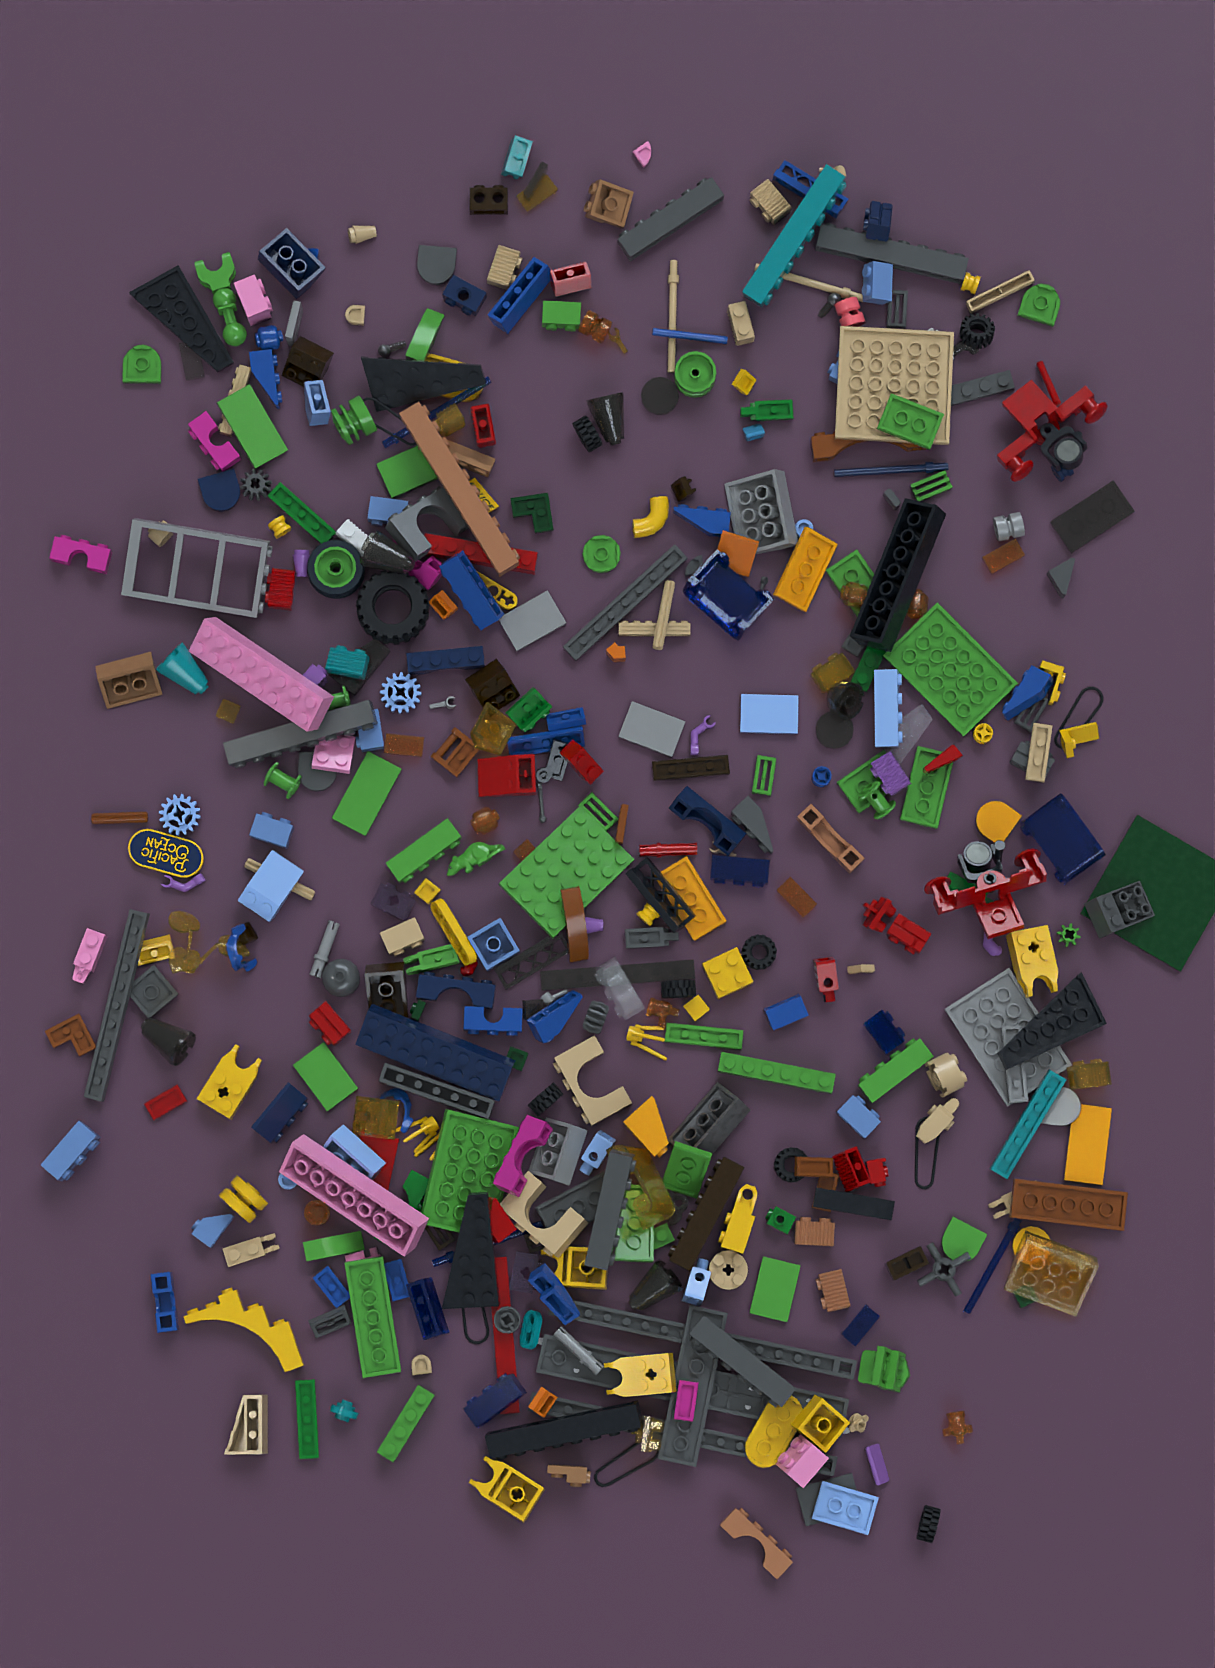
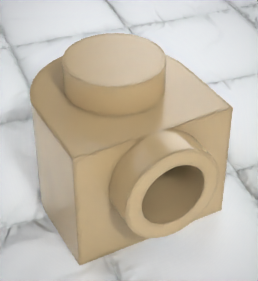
M148 529V537L159 547L163 546L173 536L172 532Z

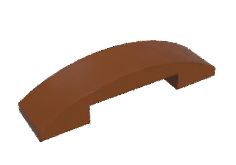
M580 887L561 889L562 908L565 915L569 962L589 959L588 937Z

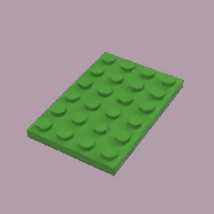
M938 602L894 644L892 652L887 651L883 655L962 737L974 728L1018 684Z
M579 806L499 883V886L553 939L566 927L560 890L579 886L585 909L634 861V858Z
M445 1109L421 1213L429 1218L428 1226L459 1233L469 1193L488 1192L489 1197L496 1198L499 1203L502 1202L504 1191L499 1190L493 1184L494 1177L500 1170L503 1158L508 1154L512 1140L518 1134L519 1127Z

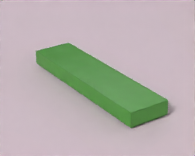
M677 1023L666 1024L665 1042L742 1050L743 1030Z

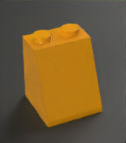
M651 1096L623 1121V1125L653 1158L656 1156L660 1158L668 1151L667 1146L669 1142L655 1099Z

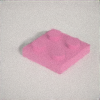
M339 735L333 741H319V745H316L314 749L312 769L350 774L356 737Z

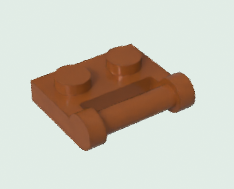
M454 727L451 730V735L437 752H433L430 757L457 778L481 747ZM457 738L461 739L460 744L445 761L442 756Z

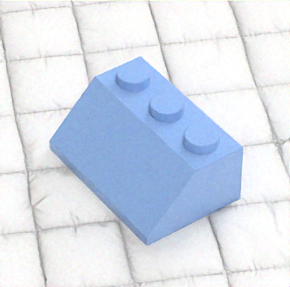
M344 1124L329 1137L323 1146L371 1180L379 1174L386 1164L382 1158Z

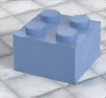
M501 918L467 937L487 972L520 953L519 948Z

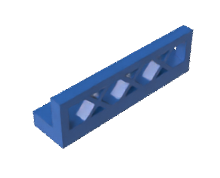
M784 160L780 168L773 174L772 180L804 199L816 179ZM785 166L793 171L794 177H790L782 172ZM797 179H807L809 187L798 182ZM840 194L836 195V198L842 201L840 206L834 204L830 211L826 210V213L837 219L848 201V198Z

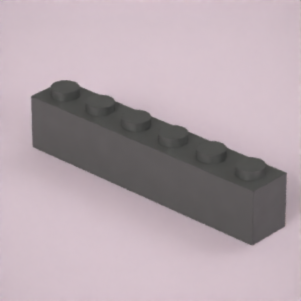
M712 177L702 179L697 183V187L692 190L691 188L685 190L681 194L682 197L677 200H670L665 208L655 210L650 214V218L638 221L634 225L635 228L630 231L627 229L619 235L618 245L630 262L724 200L723 192Z
M387 1063L384 1064L379 1078L380 1083L488 1120L495 1101Z
M614 1149L609 1152L584 1264L586 1266L607 1271L610 1266L614 1265L616 1255L613 1254V1250L619 1244L620 1236L617 1235L618 1228H622L624 1217H621L623 1209L626 1210L628 1198H625L627 1190L630 1191L632 1179L629 1178L631 1172L635 1171L637 1163L634 1160L635 1154Z
M704 1315L689 1333L692 1336L690 1340L698 1347L701 1344L706 1347L707 1350L705 1352L713 1359L716 1356L720 1358L723 1367L729 1371L731 1369L735 1370L738 1373L736 1377L744 1383L749 1381L753 1385L751 1389L760 1396L762 1393L768 1396L767 1401L775 1408L778 1405L783 1407L796 1390L795 1387Z

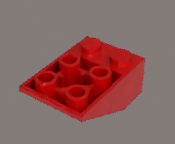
M535 754L477 759L479 797L536 795Z

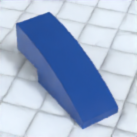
M545 1263L530 1273L528 1281L541 1294L540 1300L564 1325L580 1316V1312L571 1296Z

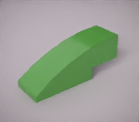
M426 309L405 355L406 359L426 361L444 319V314Z
M361 1231L303 1242L307 1262L365 1250Z

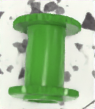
M342 686L343 692L331 694L334 696V699L328 710L351 705L349 693L346 691L345 686Z
M276 762L267 772L263 784L266 786L271 782L287 791L286 798L290 799L297 791L302 776L299 775L296 779L277 769L279 763Z
M879 781L871 782L858 794L859 799L866 798L876 810L873 816L874 819L883 818L896 806L894 800L888 802L878 790L880 786Z

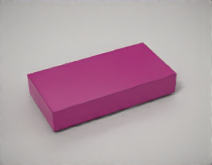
M679 1380L674 1419L693 1422L699 1383Z

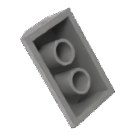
M546 1117L545 1122L553 1130L545 1146L536 1147L529 1172L570 1186L588 1130Z

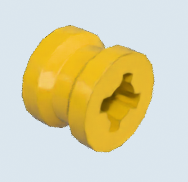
M966 272L961 290H968L971 294L975 295L981 276H972L969 272Z
M283 515L268 524L269 529L274 531L276 539L284 536L292 529L290 525L286 524Z
M986 723L979 724L973 732V738L979 744L988 743L993 736L992 727Z
M648 903L644 905L642 911L637 912V916L649 927L653 924L654 919L660 917Z

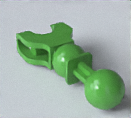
M230 252L222 254L223 264L217 271L208 270L202 260L195 261L200 284L213 292V304L217 308L219 315L224 316L226 323L223 330L224 341L230 346L243 344L247 337V331L242 324L237 322L234 313L237 311V300L235 293L231 289V283L235 279L236 270Z

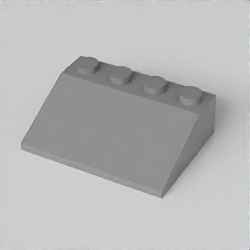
M773 469L724 484L734 534L759 541L756 554L796 546L798 538L784 471Z

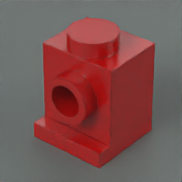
M886 1158L865 1162L871 1179L870 1185L874 1184L875 1187L886 1185V1177H889L887 1166H883Z

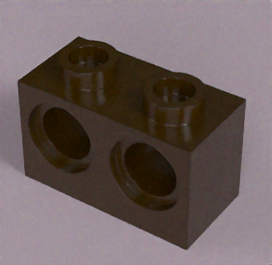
M475 185L474 188H470V215H508V188H504L503 185H494L493 188ZM477 196L484 197V201L481 203H477L474 199ZM496 196L503 197V201L500 203L494 202L493 199Z
M919 1246L884 1264L892 1280L895 1281L929 1264L922 1247Z

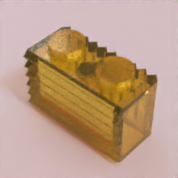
M453 403V406L450 405V407H446L443 411L436 413L437 419L434 421L440 428L438 432L439 434L443 433L445 437L465 427V419L455 403Z
M836 652L827 658V663L824 665L819 663L811 669L813 672L810 674V677L822 694L855 673L854 668L843 653L838 655Z
M1102 1059L1090 1060L1091 1064H1084V1061L1073 1062V1066L1067 1067L1069 1089L1076 1090L1111 1085L1108 1061L1102 1062Z

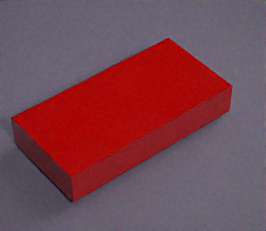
M177 1084L144 1103L153 1121L187 1102V1099Z

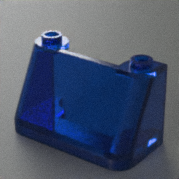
M717 549L687 580L683 593L732 638L740 640L772 604L774 598L766 589L756 591L729 567L728 555Z
M1061 793L1020 822L1022 825L1020 829L1024 835H1029L1036 840L1054 865L1056 871L1054 876L1060 883L1063 882L1065 885L1106 855L1095 837Z

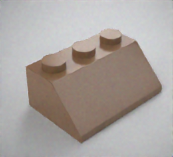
M151 652L95 666L97 679L107 709L163 695Z

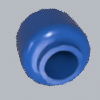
M275 325L258 328L257 333H255L257 348H261V350L278 349L280 342L283 341L282 331H278Z

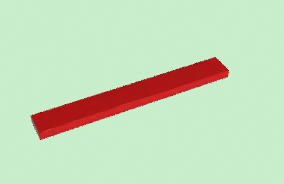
M496 1257L500 1305L491 1308L500 1414L520 1413L513 1332L502 1333L494 1324L496 1311L505 1306L511 1307L507 1257Z

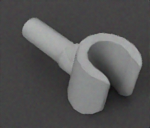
M450 696L446 701L429 704L430 709L439 707L453 709L456 705H449L448 700H453L455 697Z
M562 990L553 996L546 992L541 997V1000L544 1004L549 1005L558 997L567 994L568 990Z

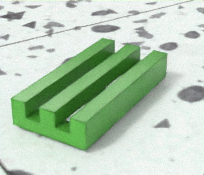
M945 470L910 485L916 501H924L953 488ZM942 476H943V478H944V479H942V480H940V481H937V482H935V483H933V484H930V485H928V486H925V487H923V488H921V489L916 490V487H919V486H921V485H923V484H926V483H928V482H931V481H933V480H935V479H938V478H940V477H942ZM946 483L947 485L921 497H919L918 495L941 484Z
M757 755L752 788L753 794L771 796L776 758ZM764 760L760 790L756 788L760 761ZM768 761H772L768 791H765Z
M592 792L578 805L606 832L619 820ZM591 798L613 819L611 822L589 801ZM587 804L607 825L604 826L584 805Z

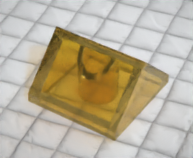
M486 702L470 732L474 747L501 755L516 723Z

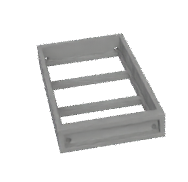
M134 518L131 524L121 595L257 618L259 613H263L264 602H261L262 595L266 594L267 584L264 583V579L269 574L270 565H267V560L272 555L273 546H270V541ZM142 527L177 533L168 596L133 591ZM184 534L219 540L210 604L175 598ZM226 541L262 547L252 611L217 605Z

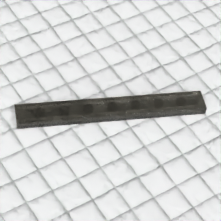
M694 959L540 971L542 991L691 980L695 979Z

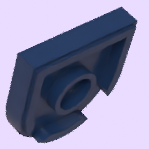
M234 469L198 479L203 499L210 508L219 512L228 511L238 502L241 492Z

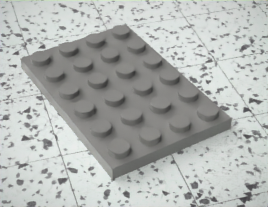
M1008 968L944 1009L1007 1107L1011 1104L1008 1103L1006 1073L997 1054L1003 1048L1001 1026L1021 1025L1022 1029L1038 1014L1030 999L1025 997L1016 977ZM1060 1046L1025 1061L1028 1093L1040 1085L1049 1069L1059 1074L1072 1066Z

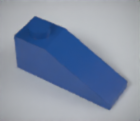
M572 990L527 1019L526 1021L535 1039L542 1043L552 1041L554 1036L560 1033L583 998L582 994Z

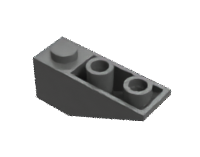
M747 796L731 811L733 815L731 819L738 826L741 824L746 829L744 832L747 833L746 835L753 840L755 838L759 842L758 847L764 853L769 852L772 854L774 850L762 810Z

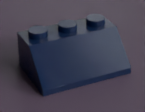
M287 228L264 246L258 254V261L296 299L304 294L326 269Z
M288 1082L251 1128L271 1144L274 1141L277 1143L284 1135L282 1133L283 1129L286 1126L289 1128L295 1122L296 1118L294 1116L297 1112L300 1111L302 1113L308 1106L306 1102L308 1098Z

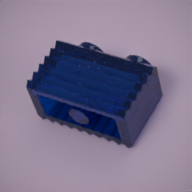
M881 1010L864 1022L863 1025L886 1055L905 1041L903 1037L906 1035L899 1026L897 1028L892 1023L894 1019L888 1011L884 1012Z

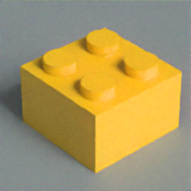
M737 947L702 963L704 972L718 1000L753 984V979Z
M814 1395L792 1422L791 1426L819 1450L826 1453L850 1422L823 1398Z

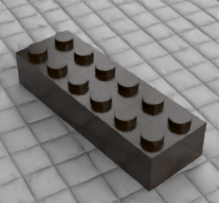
M723 1157L722 1160L718 1158L713 1167V1170L716 1171L714 1176H709L703 1186L707 1188L705 1193L699 1194L694 1203L698 1205L695 1212L690 1211L685 1220L688 1222L686 1229L681 1228L677 1239H679L677 1246L672 1245L667 1255L670 1257V1262L690 1272L745 1167L726 1157Z

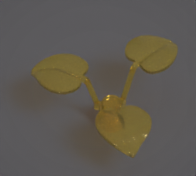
M184 911L171 912L168 918L171 928L177 932H188L189 934L187 950L175 947L169 953V965L173 974L181 971L194 973L199 965L203 964V961L216 948H219L221 954L228 956L226 943L230 935H224L219 938V943H216L201 958L197 951L191 950L192 931H199L200 929L198 919ZM238 939L237 953L242 955V957L249 956V950Z

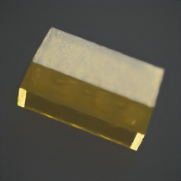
M1025 1230L1017 1248L1004 1290L1077 1316L1099 1268L1097 1257Z

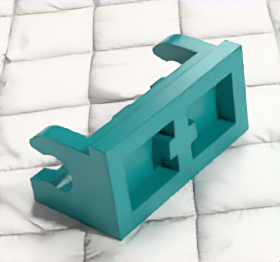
M516 135L511 139L501 175H512L514 179L523 176L533 141Z

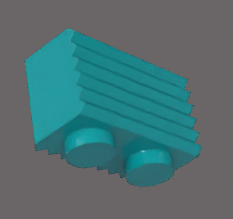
M337 645L336 648L330 647L325 666L328 673L365 680L370 660L365 651L355 649L354 652L348 651V648Z

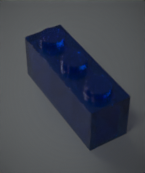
M712 855L710 880H714L715 884H725V881L733 882V885L736 886L752 883V887L763 888L764 885L768 884L770 860Z
M432 1277L406 1284L423 1340L434 1339L450 1333Z
M503 1374L497 1379L498 1383L494 1386H487L482 1390V1395L478 1398L474 1396L466 1402L467 1406L463 1409L476 1428L485 1425L527 1393L515 1374Z

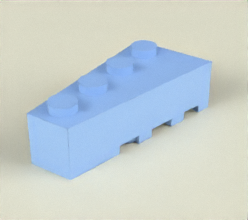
M897 669L874 670L876 748L899 747V743H903V732L899 731V724L903 723L902 712H899V704H902V693H899V685H902V674H899Z

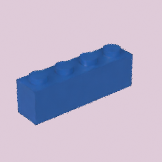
M535 257L532 258L488 313V317L494 326L507 334L511 331L551 281V270L548 265Z
M463 550L445 560L439 566L441 574L444 578H447L451 584L452 591L458 595L463 608L468 610L473 623L480 630L498 621L504 615Z

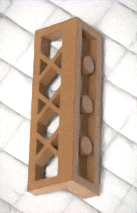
M447 440L450 444V447H448L451 454L455 453L460 460V463H458L460 467L489 477L495 463V458Z

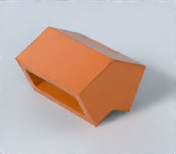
M443 590L434 595L429 601V604L443 620L458 610V607Z
M614 642L606 649V654L613 662L626 661L625 646H618Z
M541 1387L528 1407L545 1418L558 1397Z

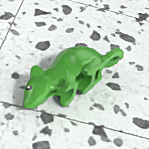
M484 842L471 844L459 857H452L447 876H454L461 869H465L467 874L472 872L474 865L477 864L480 867L491 860L492 856L504 851V845H488Z

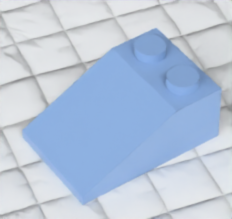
M272 850L237 901L270 922L279 912L304 873V870Z

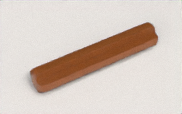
M93 813L91 815L92 824L148 822V813Z

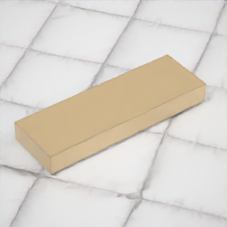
M1033 723L1025 780L1045 782L1053 725Z

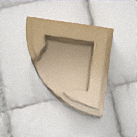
M861 964L848 966L847 970L849 974L872 973L875 971V966Z

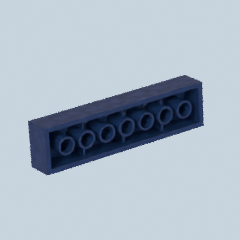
M374 1004L367 1011L355 1044L496 1101H500L516 1061Z

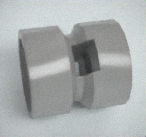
M1020 512L1011 513L1007 518L1004 515L993 517V526L998 542L1008 540L1010 536L1013 538L1025 536L1024 523Z

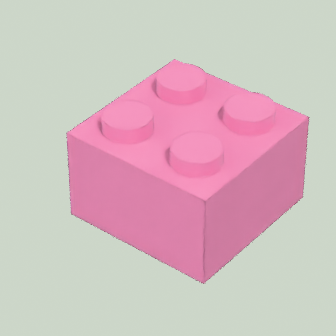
M254 274L234 282L236 292L250 326L272 318L270 314L273 311L268 296H263L266 292L261 279L257 280Z
M800 1434L799 1437L793 1439L788 1450L778 1457L776 1465L804 1488L829 1458Z

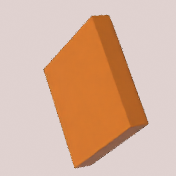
M723 530L712 566L749 577L759 541Z

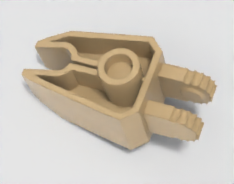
M951 1098L944 1106L941 1104L936 1106L934 1104L927 1112L929 1116L920 1125L916 1137L926 1144L935 1139L944 1129L948 1131L955 1123L952 1114L959 1106L958 1099Z

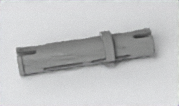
M328 920L319 950L314 955L315 961L309 975L321 979L324 966L329 961L328 955L340 926L339 923Z
M562 1326L554 1333L553 1336L563 1343L580 1360L579 1362L587 1366L595 1375L603 1369L604 1366L591 1355L592 1352L587 1351Z

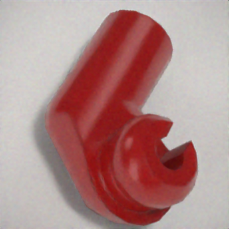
M476 960L472 964L461 967V974L463 976L472 975L478 965V961Z

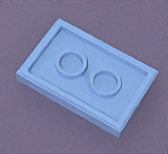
M741 694L740 733L798 734V695Z
M822 1481L811 1519L868 1535L879 1497Z

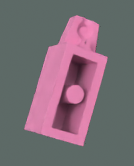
M89 928L86 929L73 963L75 969L72 980L84 984L90 972L94 973L107 940L105 934Z

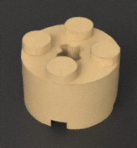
M944 1053L925 1063V1067L929 1066V1070L926 1071L934 1089L942 1092L940 1094L941 1097H945L963 1088L964 1083L967 1082L965 1073L960 1071L957 1065L959 1062L955 1054Z
M727 1250L716 1254L712 1258L708 1271L711 1272V1281L717 1287L731 1290L743 1284L748 1274V1266L743 1256L735 1251ZM727 1264L730 1265V1268H733L730 1276L723 1272V1268H726Z

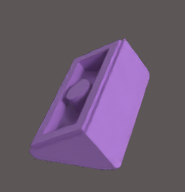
M873 1444L865 1447L875 1484L881 1485L888 1482L889 1476L880 1445Z

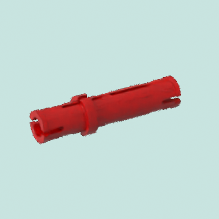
M657 842L652 845L639 844L640 857L657 856V858H661V856L697 855V843L661 844Z

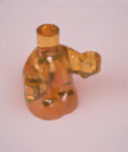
M650 997L646 1016H659L657 1026L665 1028L666 1018L669 1015L678 1017L680 1009L673 1008L666 1001Z
M965 1411L947 1413L949 1427L942 1429L943 1436H955L957 1444H964L963 1436L966 1433L973 1432L972 1425L965 1423Z

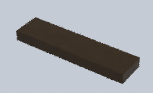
M728 755L652 761L653 781L730 774Z

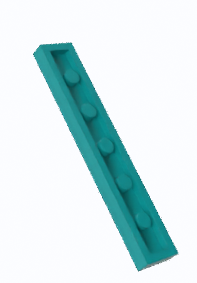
M1050 1069L1047 1071L991 1165L990 1169L1008 1179L1067 1079Z

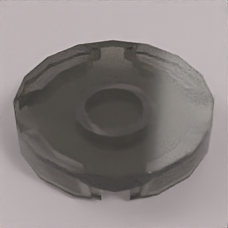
M652 378L642 389V404L647 411L655 415L668 414L674 410L678 403V388L668 378Z
M829 711L823 714L817 721L815 729L819 742L830 749H839L847 745L852 739L854 732L853 723L849 716L840 711Z

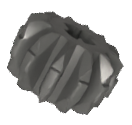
M252 469V475L245 472L244 474L247 479H240L243 483L240 486V490H245L243 496L249 495L250 501L255 496L257 501H260V495L267 498L265 491H272L268 487L272 484L271 480H267L269 475H263L261 469L257 474L255 469ZM259 482L260 487L257 489L256 487L253 488L252 483Z
M592 1001L583 1023V1029L590 1033L599 1034L609 1011L608 1005L600 1001Z

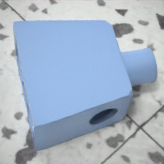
M602 1130L598 1131L581 1157L584 1163L579 1170L589 1176L594 1168L598 1169L615 1144L616 1139ZM593 1152L597 1153V1159L592 1157Z
M698 1258L696 1267H692L681 1301L701 1306L711 1272L707 1271L708 1260ZM699 1277L701 1281H697L695 1278Z

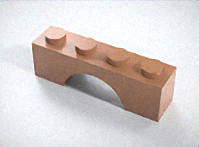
M812 804L797 816L796 820L849 874L864 861L865 858L830 826L825 817Z
M735 1507L719 1525L734 1539L740 1536H752L758 1539L763 1545L765 1552L762 1566L778 1579L793 1563L790 1560L792 1555L785 1548L781 1551L776 1546L778 1542L771 1535L766 1537L762 1533L764 1529L756 1521L752 1524L747 1519L750 1516L742 1508L738 1510Z

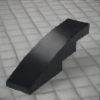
M816 1188L813 1207L892 1220L895 1201Z

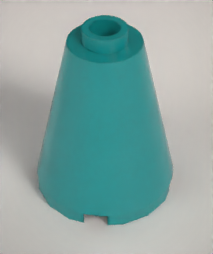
M183 642L156 668L157 672L195 695L198 692L202 694L209 687L207 685L208 679Z

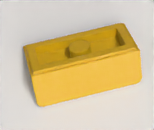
M170 934L144 940L138 966L175 957Z

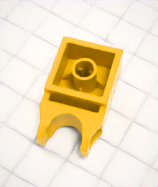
M1048 925L1018 930L1007 934L1006 939L1013 970L1025 997L1033 996L1032 989L1035 978L1044 980L1051 993L1057 992L1058 967ZM1029 946H1032V947H1033V949H1034L1033 953H1032V950L1029 951V949H1028Z
M236 1044L229 1053L221 1058L197 1097L199 1101L231 1120L257 1079L258 1068L262 1063V1060L258 1058L250 1067L246 1069L239 1068L236 1064V1057L240 1046ZM228 1088V1096L221 1098L220 1090Z
M745 1184L739 1189L733 1209L725 1217L724 1224L727 1225L726 1230L721 1231L718 1242L721 1243V1248L744 1254L755 1216H752V1212L757 1199L756 1187ZM745 1189H749L753 1193V1197L749 1200L745 1199L742 1195Z
M569 1246L559 1258L554 1254L551 1257L558 1262V1268L554 1274L564 1287L607 1290L608 1270L594 1267L589 1273L583 1270V1267H586L584 1264L588 1247ZM541 1250L542 1255L549 1256L547 1253Z
M673 1353L622 1357L611 1363H604V1368L617 1369L622 1374L621 1384L612 1390H606L607 1395L616 1394L630 1397L677 1392ZM652 1369L653 1372L657 1373V1376L654 1377V1380L652 1377H650V1372Z
M485 1456L483 1460L494 1471L493 1479L488 1483L476 1482L471 1479L469 1484L477 1488L482 1497L524 1523L545 1491L544 1487L504 1462L495 1461ZM519 1490L522 1491V1493H521L522 1498H521V1499H520V1498H518L517 1500L513 1499V1498L515 1497V1496L513 1495L514 1491H515V1492H519Z

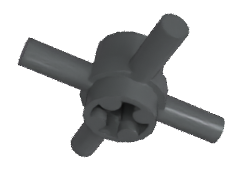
M933 1242L928 1244L927 1248L935 1262L932 1272L917 1280L919 1286L922 1287L937 1278L948 1283L955 1297L960 1295L962 1292L953 1277L956 1273V1267L971 1259L969 1253L966 1252L954 1260L941 1257ZM944 1264L945 1266H948L949 1273L940 1274V1265Z

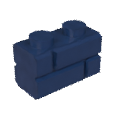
M877 201L870 202V208L865 209L863 231H866L867 239H878L879 241L887 242L891 227L892 204L884 202L881 204V202Z

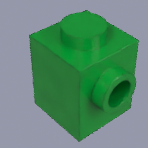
M775 1206L774 1210L769 1209L765 1219L768 1220L767 1225L788 1234L796 1216Z

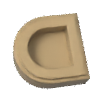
M352 305L348 307L345 313L348 323L364 326L365 306Z
M426 1355L414 1357L412 1360L413 1375L432 1373L431 1361Z

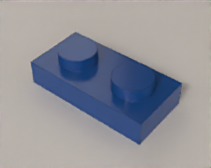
M583 707L549 713L546 716L549 731L586 725Z
M402 1259L384 1263L392 1301L411 1297Z
M329 1266L313 1277L335 1308H338L350 1299L349 1292Z

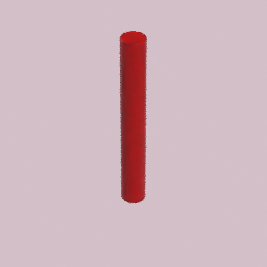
M1043 361L1037 362L1036 366L1052 402L1056 406L1060 405V398Z

